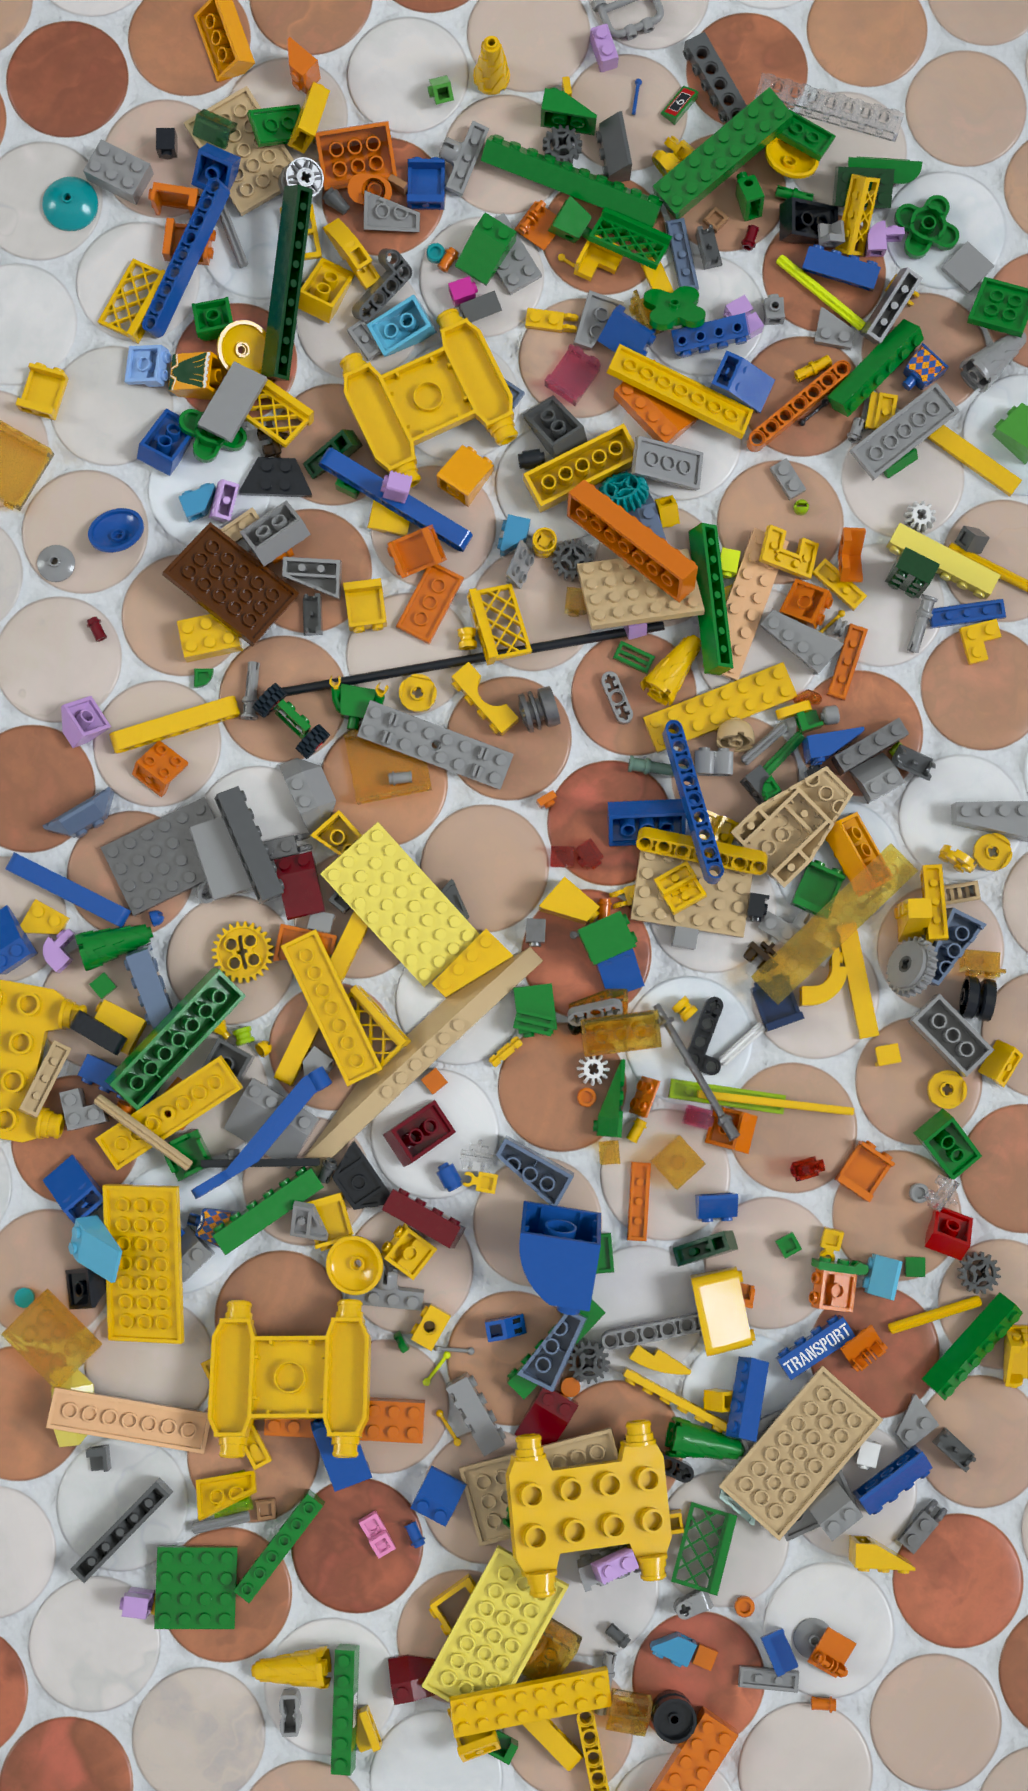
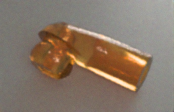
M808 689L794 696L793 701L796 704L809 700L811 704L819 705L822 702V696Z

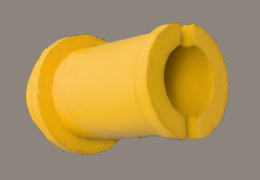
M638 1117L636 1120H633L634 1124L626 1136L627 1139L636 1144L644 1128H647V1122Z

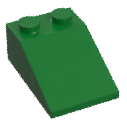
M545 88L541 107L540 127L552 129L554 126L556 129H559L561 124L562 128L565 129L569 125L570 131L575 128V133L595 136L597 115L564 91H560L557 88Z
M485 212L475 226L455 267L487 286L515 244L517 232Z
M943 1108L913 1132L952 1181L982 1157L954 1117Z

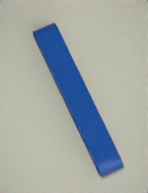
M15 852L5 868L119 927L124 926L131 913L130 910Z

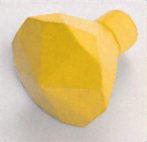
M225 1020L212 1032L221 1035L225 1040L231 1036L227 1031Z

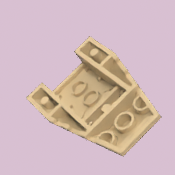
M826 766L758 805L730 833L741 847L765 852L768 856L766 873L785 888L813 860L854 793Z

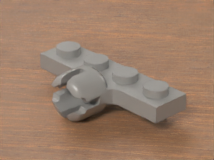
M472 121L463 142H458L449 137L444 140L439 152V158L445 159L446 162L453 166L445 187L446 190L462 197L490 128Z
M802 910L792 923H787L768 911L759 924V929L823 968L826 966L834 951L813 938V933L819 925V920L812 915L807 924H805L810 914Z
M383 1266L382 1277L372 1290L361 1295L345 1293V1299L360 1300L363 1305L422 1311L424 1290L399 1287L397 1285L398 1271L394 1267L389 1266L388 1275H385V1266Z

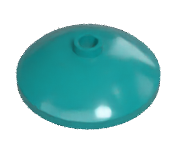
M63 177L54 181L46 189L42 200V207L47 220L54 227L63 231H77L88 226L94 220L99 205L98 197L93 187L87 181L78 177Z

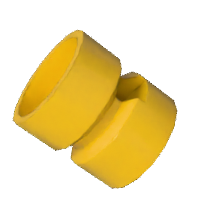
M546 527L536 530L532 538L534 554L540 558L552 556L557 545L555 532Z

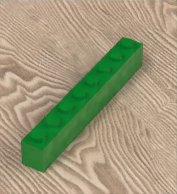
M700 523L689 530L688 534L691 560L698 566L696 580L705 609L704 615H698L704 673L722 675L734 667L717 525Z

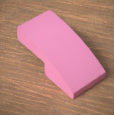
M376 1510L359 1519V1524L369 1539V1543L378 1559L396 1549Z

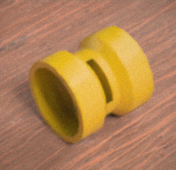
M465 627L457 630L458 637L461 640L458 643L460 650H473L477 648V641L474 640L476 628Z
M686 996L671 1008L680 1015V1019L684 1023L698 1011L695 1005L689 1003V999Z

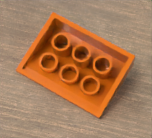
M389 121L316 132L315 137L320 166L324 176L323 184L325 191H328L331 187L334 189L347 188L349 180L358 173L379 175L387 180L391 174L397 176Z
M622 382L614 390L613 398L654 440L672 444L699 420L626 382Z

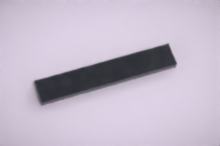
M320 1158L260 1159L259 1162L251 1167L319 1166ZM234 1159L201 1160V1167L228 1168Z

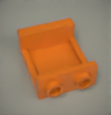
M153 182V187L149 189L148 199L151 200V206L154 208L156 215L160 216L162 206L189 210L192 216L200 199V194L196 188Z
M174 218L166 219L162 250L165 261H171L187 227V224L176 223ZM213 230L199 259V265L209 266L210 259H213L214 249L212 241L216 239V230Z
M432 524L387 543L388 553L391 558H394L396 563L395 570L398 575H401L402 579L447 560Z
M868 1140L866 1142L859 1141L834 1179L866 1202L872 1200L874 1197L873 1193L889 1169L895 1165L891 1161L893 1157L884 1151L879 1153L875 1150L876 1146Z

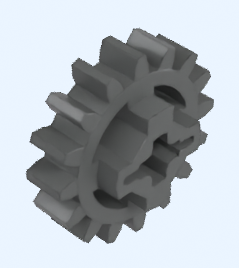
M560 124L557 130L553 126L552 133L547 131L546 137H543L542 150L545 151L544 156L546 154L552 155L557 161H567L573 164V158L578 160L579 154L582 153L580 133L575 135L576 129L573 128L570 131L569 125L564 129ZM550 143H552V146L554 147L553 151L550 147Z
M574 539L571 540L570 544L565 540L564 546L558 545L559 551H554L553 555L556 557L552 558V562L557 563L553 568L554 570L559 569L558 576L564 574V580L571 577V581H574L575 577L579 579L578 572L576 571L577 564L593 562V558L589 557L592 555V551H586L588 545L581 546L580 540L575 544ZM569 549V552L567 554L562 555L563 552ZM572 554L575 560L574 567H572L570 560Z
M981 1251L979 1255L976 1252H972V1257L965 1255L966 1261H960L963 1265L962 1268H957L961 1272V1275L957 1277L963 1279L961 1286L968 1285L966 1290L970 1292L973 1289L974 1294H978L979 1290L982 1294H986V1289L993 1291L992 1285L998 1286L997 1281H995L996 1278H1001L996 1272L1001 1270L1000 1267H995L997 1260H991L992 1256L990 1254L985 1256L984 1252ZM975 1260H981L978 1264H971ZM989 1267H990V1269H991V1275H989V1271H988V1268H989ZM977 1269L982 1273L981 1276H978L976 1273ZM967 1270L969 1271L970 1275L969 1279L967 1278ZM983 1281H986V1282H987L986 1284H984V1285H982V1286H977V1285H979L980 1282H983Z
M588 1340L586 1345L580 1341V1347H574L575 1352L571 1354L572 1359L568 1360V1363L572 1364L569 1367V1371H575L573 1374L574 1378L580 1376L579 1382L586 1379L587 1384H590L591 1379L597 1383L598 1376L604 1378L602 1372H608L609 1369L605 1365L610 1364L609 1360H605L609 1354L603 1353L604 1346L598 1348L597 1341L594 1345H591V1341ZM593 1349L595 1351H593L592 1353H585L583 1350ZM577 1355L581 1359V1362L578 1365V1367H576ZM601 1356L602 1364L599 1368L597 1365V1360ZM585 1358H588V1359L593 1358V1359H592L593 1365L590 1366V1365L588 1364V1365L584 1366L585 1363H586V1362H585ZM585 1371H592L594 1374L586 1375L583 1373Z

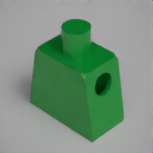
M746 172L738 173L736 176L735 194L744 222L762 217L765 196L756 176H748Z
M569 196L548 231L572 243H576L581 236L588 240L592 229L587 225L592 217L573 197Z

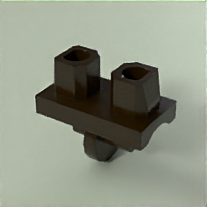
M272 420L267 421L265 427L274 428ZM257 429L259 441L269 439L270 444L262 446L264 457L274 456L275 458H281L282 450L280 444ZM278 432V435L286 440L289 433Z
M752 941L747 946L748 949L743 957L750 963L756 957H759L762 962L756 969L762 975L775 969L778 964L767 954L769 953L773 958L777 955L772 949L775 944L772 942L770 945H767L762 941L760 946L764 949L763 951Z

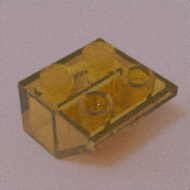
M612 1688L611 1707L608 1709L605 1730L645 1737L650 1723L653 1705L652 1696Z

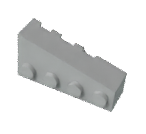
M1028 801L955 802L951 805L953 825L978 829L987 833H999L1005 837L1028 842Z

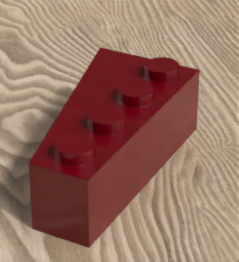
M402 1188L392 1190L382 1208L383 1211L448 1248L456 1247L466 1229L460 1225V1221L451 1216L447 1218L443 1215V1211L435 1207L433 1209L427 1207V1202L418 1197L416 1199L409 1197L410 1193Z

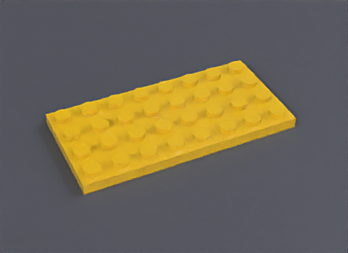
M102 1185L104 1225L122 1250L116 1281L111 1283L106 1280L108 1340L169 1344L184 1343L179 1186Z

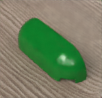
M848 157V167L895 169L894 184H906L916 179L921 172L923 163L922 161H910L908 159Z

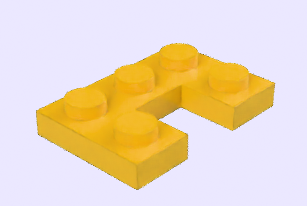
M771 524L768 525L759 562L805 580L811 579L819 543L803 537L799 539L796 553L783 549L787 531Z

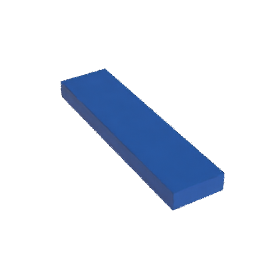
M997 599L933 608V617L929 619L930 628L933 629L993 619H1005L1004 600Z

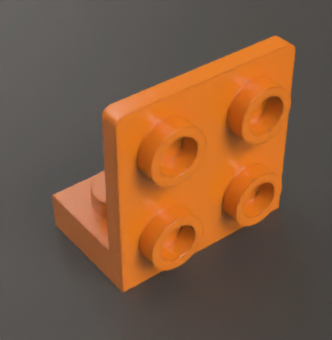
M158 741L136 761L132 775L157 795L163 797L167 792L170 782L188 766V762L163 742Z

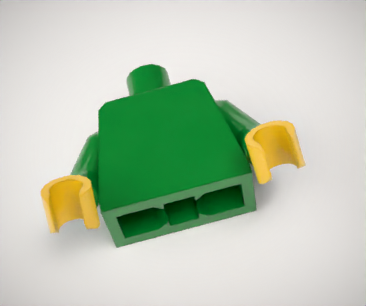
M332 675L329 680L332 686L331 696L334 707L338 713H341L342 718L348 719L347 729L358 731L359 721H363L370 700L383 704L384 694L389 689V686L386 685L385 690H381L379 687L381 682L378 683L375 689L346 684H341L340 687L341 676H338V682L332 680Z

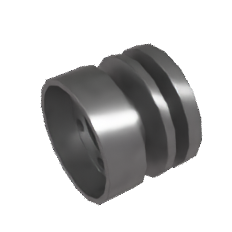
M306 157L297 158L282 169L278 179L282 195L284 194V186L301 185L313 189L312 197L320 192L324 182L323 172L318 163Z
M550 686L537 689L538 698L535 699L531 691L527 692L528 701H526L523 693L518 694L520 715L529 733L534 732L533 723L536 724L538 730H541L542 720H545L548 727L561 724L556 701Z

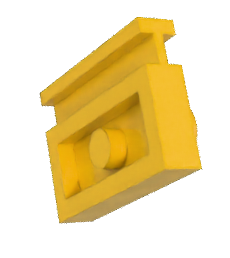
M873 391L869 398L864 429L869 428L875 431L893 417L896 411L898 395Z

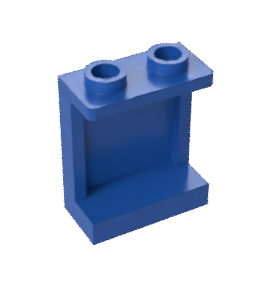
M413 157L408 159V208L445 210V159L439 157H432L431 159Z
M619 304L613 310L597 341L613 352H616L619 344L646 356L648 353L646 348L648 345L651 346L656 339L654 335L656 329L652 328L650 330L624 313L626 308Z

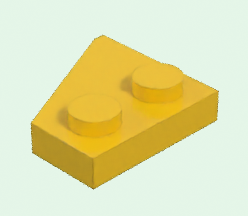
M35 899L20 926L24 933L58 935L65 928L70 918Z

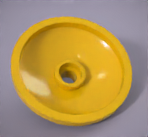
M777 137L765 148V156L770 166L777 173L792 179L807 178L813 175L818 168L819 161Z
M239 320L230 323L222 330L217 341V355L227 372L235 361L261 374L266 338L264 329L252 321ZM238 347L243 349L241 354L238 352Z
M347 1236L338 1240L330 1248L326 1259V1270L330 1281L338 1290L349 1295H361L369 1292L379 1283L383 1273V1259L376 1245L367 1238ZM357 1260L361 1261V1266L357 1265Z

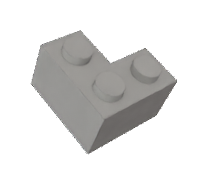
M83 1088L59 1093L67 1131L110 1122L109 1114L97 1105H86Z

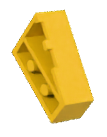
M911 898L897 904V907L894 908V918L897 919L898 942L908 941L909 937L914 938V936L919 938L925 934L923 928H928L932 919L931 898Z

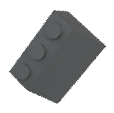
M619 111L599 123V130L596 131L597 143L601 144V149H599L600 160H604L605 165L602 166L603 176H606L607 180L612 182L630 181L632 160L623 113Z

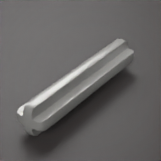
M778 724L741 757V761L745 765L750 764L787 731L785 724Z
M242 1511L194 1522L192 1524V1531L194 1534L247 1523L250 1521L249 1511Z

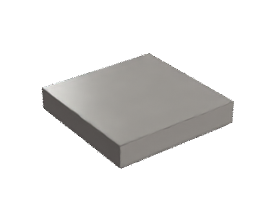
M967 241L941 270L969 294L994 268V265Z

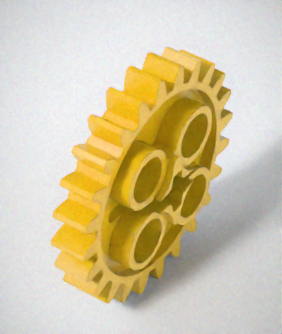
M238 921L236 922V927L229 924L230 930L228 931L222 928L224 935L217 934L220 940L213 941L217 948L211 949V951L217 954L212 957V959L218 960L214 966H221L220 970L226 972L225 975L227 977L231 975L232 982L238 978L240 984H242L243 979L250 983L251 977L257 981V974L264 976L262 970H270L266 965L267 963L273 964L269 957L274 956L270 952L274 946L268 945L272 939H265L268 933L266 931L260 933L262 927L259 926L255 929V923L253 922L248 927L247 921H244L243 926ZM239 936H242L243 948L248 950V953H245L247 969H244L243 956L239 954L242 951ZM250 936H254L256 939L253 946H247L246 940ZM230 940H235L237 943L236 948L233 950H229L227 947ZM253 955L259 957V962L256 965H251L249 962L250 957ZM233 959H239L240 965L236 969L231 967Z

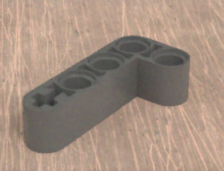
M385 248L379 252L378 260L386 272L354 304L352 314L356 319L370 321L411 278L412 268L397 250ZM389 253L392 257L390 262H388L387 256ZM402 267L403 274L400 276L399 270ZM388 281L391 284L389 289L386 287ZM375 294L378 295V300L376 303L374 302Z

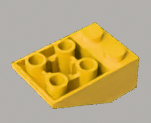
M849 1535V1561L858 1571L869 1572L870 1569H877L878 1572L889 1573L890 1570H897L898 1573L909 1574L910 1571L916 1570L908 1559L870 1536Z

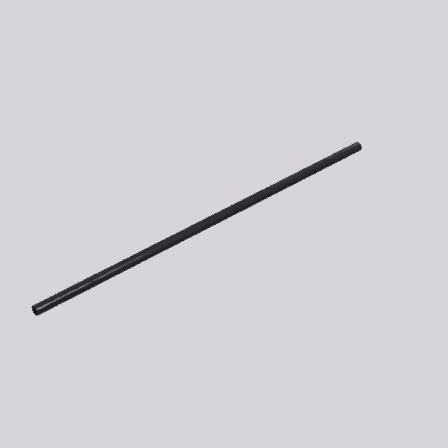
M663 621L647 623V633L665 630ZM624 628L533 643L530 646L532 653L627 637ZM525 645L515 647L518 650L526 649ZM509 649L497 650L498 655L507 653ZM482 652L341 677L339 686L341 687V684L354 685L463 666L468 662L470 664L486 662ZM338 678L332 679L334 682H338ZM330 679L282 687V689L287 693L286 696L331 689L332 686L329 683Z

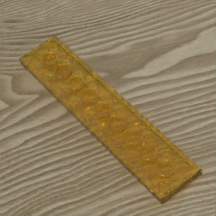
M890 843L762 965L751 978L778 1005L918 870Z

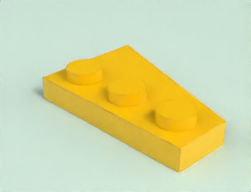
M253 1470L196 1480L198 1520L202 1521L256 1493V1472Z

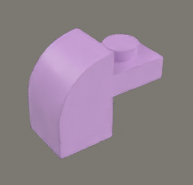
M885 221L874 224L867 236L865 257H884L887 250V242L902 241L905 235L904 227L892 225L886 228Z
M71 929L62 930L56 936V941L48 937L43 945L44 959L57 973H61L74 960L64 950L75 938V933Z

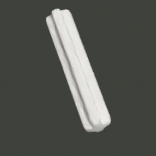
M759 1022L723 1053L718 1058V1061L723 1066H726L766 1030L763 1024Z

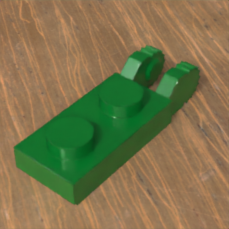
M820 1256L819 1259L812 1258L811 1265L819 1270L865 1275L869 1271L867 1264L857 1260H852L849 1263V1260L842 1258L832 1261L830 1257Z

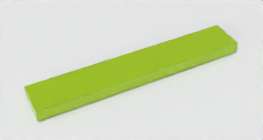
M670 1080L668 1098L710 1104L708 1099L697 1097V1090H702L698 1082ZM708 1084L712 1092L786 1099V1095ZM717 1100L721 1106L784 1114V1108Z

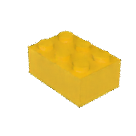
M212 614L177 621L183 655L187 663L243 651L241 638Z

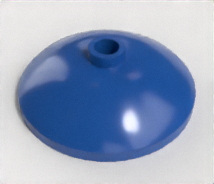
M127 508L109 510L92 522L88 530V538L91 545L99 551L108 553L120 552L130 548L140 539L144 531V522L139 513Z

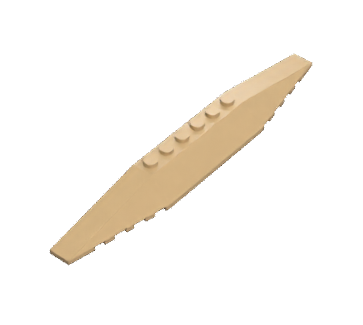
M531 947L527 948L446 998L407 1035L411 1042L406 1047L404 1046L383 1067V1070L357 1083L304 1157L320 1158L319 1166H311L316 1172L323 1167V1160H326L328 1157L333 1158L543 961Z

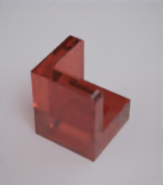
M551 846L550 866L573 868L574 847Z

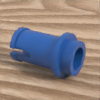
M416 1521L404 1526L412 1541L411 1546H414L416 1549L425 1544L424 1539L426 1538L422 1537Z

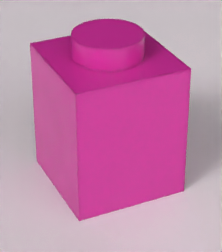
M469 276L448 283L449 293L455 307L476 298V293H478L475 282H471Z

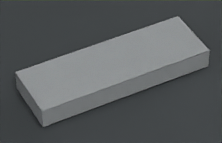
M739 1665L738 1687L798 1693V1670H790L784 1675L777 1677L774 1668Z

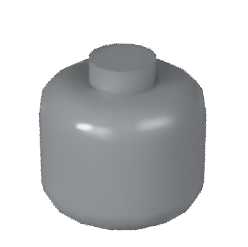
M836 705L823 707L820 719L824 721L825 725L839 723L840 714Z

